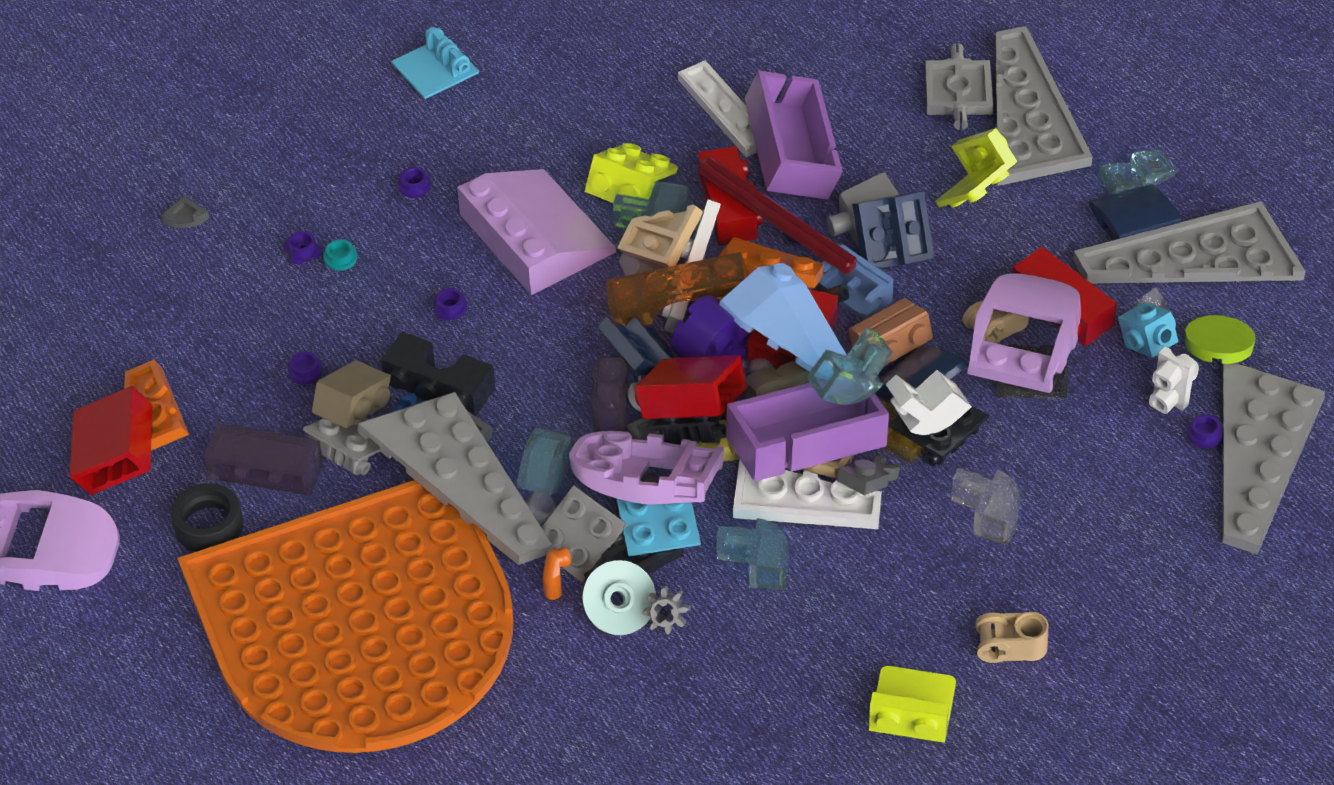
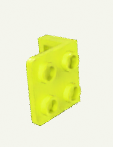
M997 128L960 139L951 146L968 175L935 202L939 208L947 205L954 208L966 200H969L970 203L975 202L987 193L985 188L988 185H994L1009 175L1007 170L1017 160L1010 151L1006 139L998 132Z
M623 143L618 147L608 148L606 151L593 155L585 192L639 214H645L649 209L655 182L676 174L678 166L670 163V159L664 155H649L641 152V147L638 145Z
M884 666L880 671L877 690L872 692L869 731L945 743L956 687L955 678L951 675Z

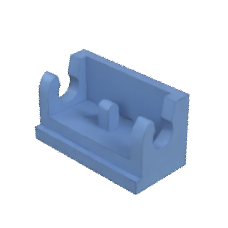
M842 244L840 247L857 258L856 268L846 275L824 261L822 263L824 264L823 272H828L823 274L819 283L827 289L844 284L848 289L849 299L840 304L865 320L882 311L893 302V278Z

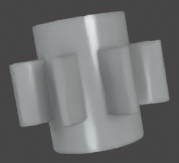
M665 585L661 589V596L658 597L654 593H650L647 596L648 601L653 605L644 609L642 614L651 617L653 621L650 626L651 630L658 625L664 627L666 634H670L674 623L680 627L686 624V620L681 616V613L689 611L691 605L682 603L680 599L683 594L682 590L676 594L669 593V589ZM669 603L673 609L665 617L660 611Z

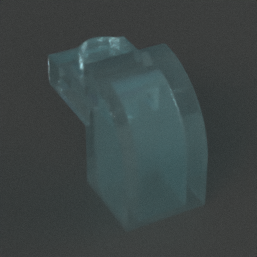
M656 181L649 199L616 194L613 203L614 227L627 229L632 218L645 215L653 216L662 211L669 210L673 214L686 211L687 206H689L688 186Z
M866 328L847 356L825 350L806 378L823 400L840 405L859 403L872 396L881 388L883 383L877 374L893 352L877 331Z
M536 427L525 446L516 487L547 495L559 492L561 490L565 465L570 461L569 453L575 445L570 443L571 435Z
M757 518L755 530L739 526H718L716 537L717 560L749 563V587L786 591L789 574V543L782 529L770 521Z

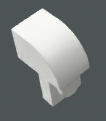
M938 370L916 389L897 375L886 383V386L894 396L890 400L908 429L915 434L929 435L940 432L952 425L971 408V405L958 386Z

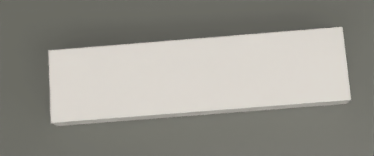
M706 60L678 72V81L745 157L757 153L746 105Z

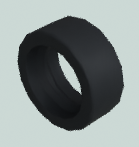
M202 483L182 492L172 505L171 518L178 541L186 549L197 552L236 539L242 532L243 517L236 494L228 487L216 483ZM204 508H220L228 512V516L223 522L208 529H197L186 524V521L193 513Z

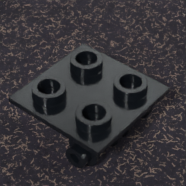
M725 412L721 416L654 419L648 428L656 429L655 434L664 435L663 442L681 444L682 439L696 441L697 444L700 441L701 443H715L726 437V426L719 422Z
M971 405V408L952 425L940 432L929 435L912 433L900 415L895 417L888 424V427L926 449L925 461L930 466L944 463L945 458L950 452L955 453L959 447L965 444L966 439L971 434H976L979 431V426L989 418V415Z

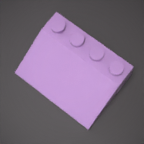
M544 169L485 173L457 187L461 217L530 295L616 253V247Z

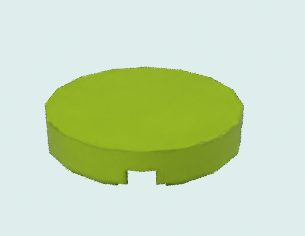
M1208 315L1196 318L1188 324L1184 335L1185 347L1193 356L1206 362H1212V358L1222 359L1221 364H1233L1250 357L1256 340L1254 331L1246 323L1221 315Z

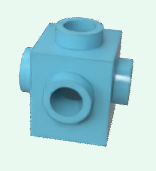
M1143 302L1118 317L1125 347L1149 357L1159 356V352L1165 346L1169 348L1178 342L1175 330L1176 322L1171 311Z

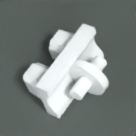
M1165 346L1159 352L1157 369L1153 373L1152 381L1155 385L1154 392L1149 399V405L1163 414H1167L1174 406L1183 411L1189 405L1192 381L1198 375L1199 366L1197 362L1187 354L1175 356L1171 349Z

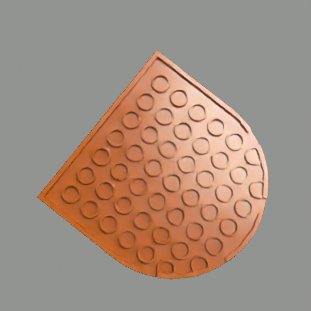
M415 480L177 558L222 678L238 705L252 719L272 733L296 744L313 749L344 753L375 752L411 744L441 731L470 711L490 690L502 671L511 647L514 623L510 589L485 532L474 523L470 525L460 518V512L451 504H443Z

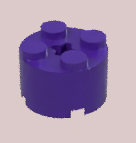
M706 295L695 301L687 309L691 315L685 323L679 320L673 332L671 347L681 358L740 355L742 361L746 355V349L743 346L749 332L741 328L734 321V317L719 305L721 300L714 296Z

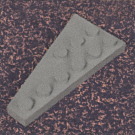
M1027 26L996 32V128L1006 139L1010 151L1017 160L1007 170L1009 175L998 182L997 186L1092 166L1093 156Z
M1262 201L1075 250L1073 254V261L1079 272L1091 284L1304 280L1306 272Z
M1237 363L1223 364L1222 543L1258 555L1324 401L1325 391Z
M455 392L358 423V434L366 440L371 438L380 446L381 453L389 459L394 457L406 467V473L443 504H451L460 512V518L469 525L474 523L487 534V540L517 565L546 556L548 551L552 549V543Z

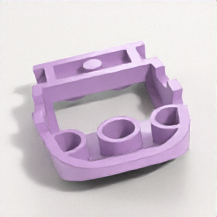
M1015 273L999 276L989 289L976 315L967 374L1050 393L1053 389L1054 374L1056 372L1062 373L1067 364V357L1070 351L1075 349L1078 340V325L1081 318L1079 292L1065 283L1038 276ZM997 309L1061 324L1052 355L1048 356L984 341V335L993 310Z
M600 431L579 438L569 453V459L575 476L587 487L604 495L647 505L693 503L705 501V493L717 471L723 468L724 447L717 446L716 449L697 447L696 441L682 439L681 445L663 442L664 435L649 433L647 440L632 439V435L629 432ZM648 467L673 469L669 477H660L659 483L640 481Z
M41 490L0 494V584L5 585L6 581L23 584L24 590L39 591L41 585H58L59 590H77L98 583L108 574L116 556L120 534L112 517L102 507L80 498ZM31 508H49V514L34 559L6 557L21 512H30Z

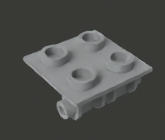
M325 418L303 427V431L309 434L307 443L310 444L311 450L323 455L330 461H335V464L339 466L343 465V468L354 475H366L371 467V464L367 462L368 457L380 452V446L371 438L366 440L357 433L358 423L369 420L368 418L360 420L348 428Z
M573 485L541 528L552 543V548L566 547L569 549L571 564L568 567L562 568L583 583L585 581L584 573L595 568V564L602 559L604 552L625 542L623 530L627 524Z

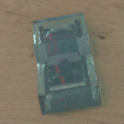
M1158 149L1133 152L1130 162L1101 165L1097 176L1111 195L1149 184L1155 186L1175 176L1177 170L1163 151Z

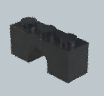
M403 331L381 359L382 371L391 375L389 383L391 387L415 393V395L427 401L455 392L465 409L474 416H477L496 389L493 365L462 354L453 366L443 369L434 368L435 360L432 342Z

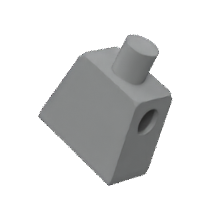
M885 172L847 189L839 195V213L826 218L827 227L832 236L849 232L856 245L859 246L852 204L899 195Z

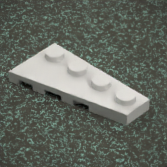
M711 200L707 201L694 229L693 239H689L681 255V258L686 259L684 268H677L671 287L677 288L674 298L668 296L661 315L667 318L664 327L665 331L673 333L679 320L683 321L721 205L720 203Z
M739 461L733 518L867 529L879 528L880 491L863 495L837 480L834 483L820 480L818 474L808 471L798 474L785 470V474L754 482L742 461Z

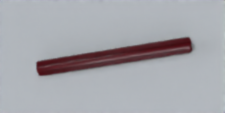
M707 157L700 163L699 173L840 272L848 275L856 268L857 258L713 158Z

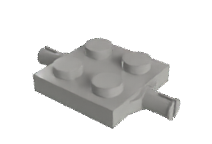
M956 43L950 46L951 58L945 60H925L927 115H954L955 129L960 130L961 121L962 130L968 127L967 115H992L993 97L990 60L964 58V47L959 43L958 52H956Z

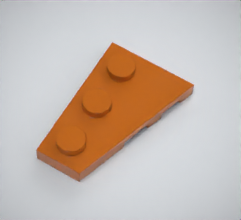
M733 237L716 258L715 272L748 277L758 267L784 263L793 269L794 273L807 287L815 288L823 277L824 264L815 262L808 257L795 256Z
M153 359L125 371L124 389L133 386L153 405L151 451L189 435L163 368Z

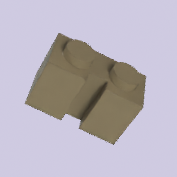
M355 360L317 381L312 413L348 428L365 419L368 414L371 415L386 406L390 398V390L388 388L391 375Z

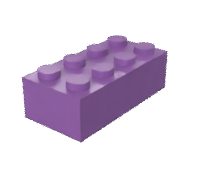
M758 70L744 99L766 190L828 200L843 170L838 152L834 150L836 144L819 80L791 75L778 103H775L786 81V75Z
M856 370L727 404L726 438L754 482L785 474V468H789L793 472L887 446L889 413L876 394H872V388L860 371Z

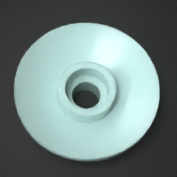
M611 561L597 567L589 575L583 588L582 602L587 617L598 629L612 635H626L641 629L650 620L651 617L643 615L642 612L644 609L652 607L653 604L648 601L647 596L650 593L656 595V591L651 578L641 567L628 561ZM613 592H618L622 595L623 602L620 606H616L611 602Z

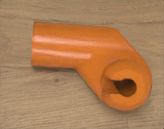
M554 547L546 554L542 581L544 595L549 600H556L562 595L560 567H568L571 564L570 552L566 547L559 549Z

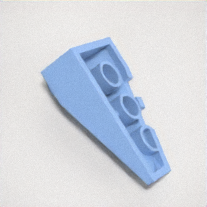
M777 263L758 267L720 301L719 305L734 317V321L741 328L749 333L755 329L769 338L767 345L773 349L782 348L796 356L795 363L816 377L825 379L856 371L806 284L788 265Z

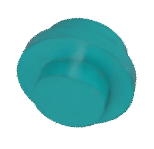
M343 239L330 242L323 255L325 265L336 271L351 268L358 259L355 247L349 241Z

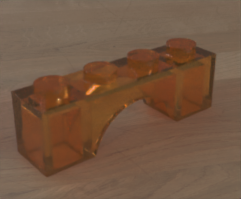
M741 252L613 278L606 280L608 307L614 321L623 326H626L633 317L649 325L653 323L655 315L670 304L681 301H697L706 295L722 300L750 274Z

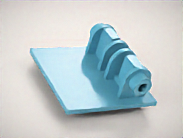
M431 27L426 31V45L391 61V64L424 99L479 74V70L469 61L468 57L462 54L451 39L444 36V32L440 28Z
M616 498L619 509L618 517L627 524L623 533L628 556L701 545L692 503L647 505Z

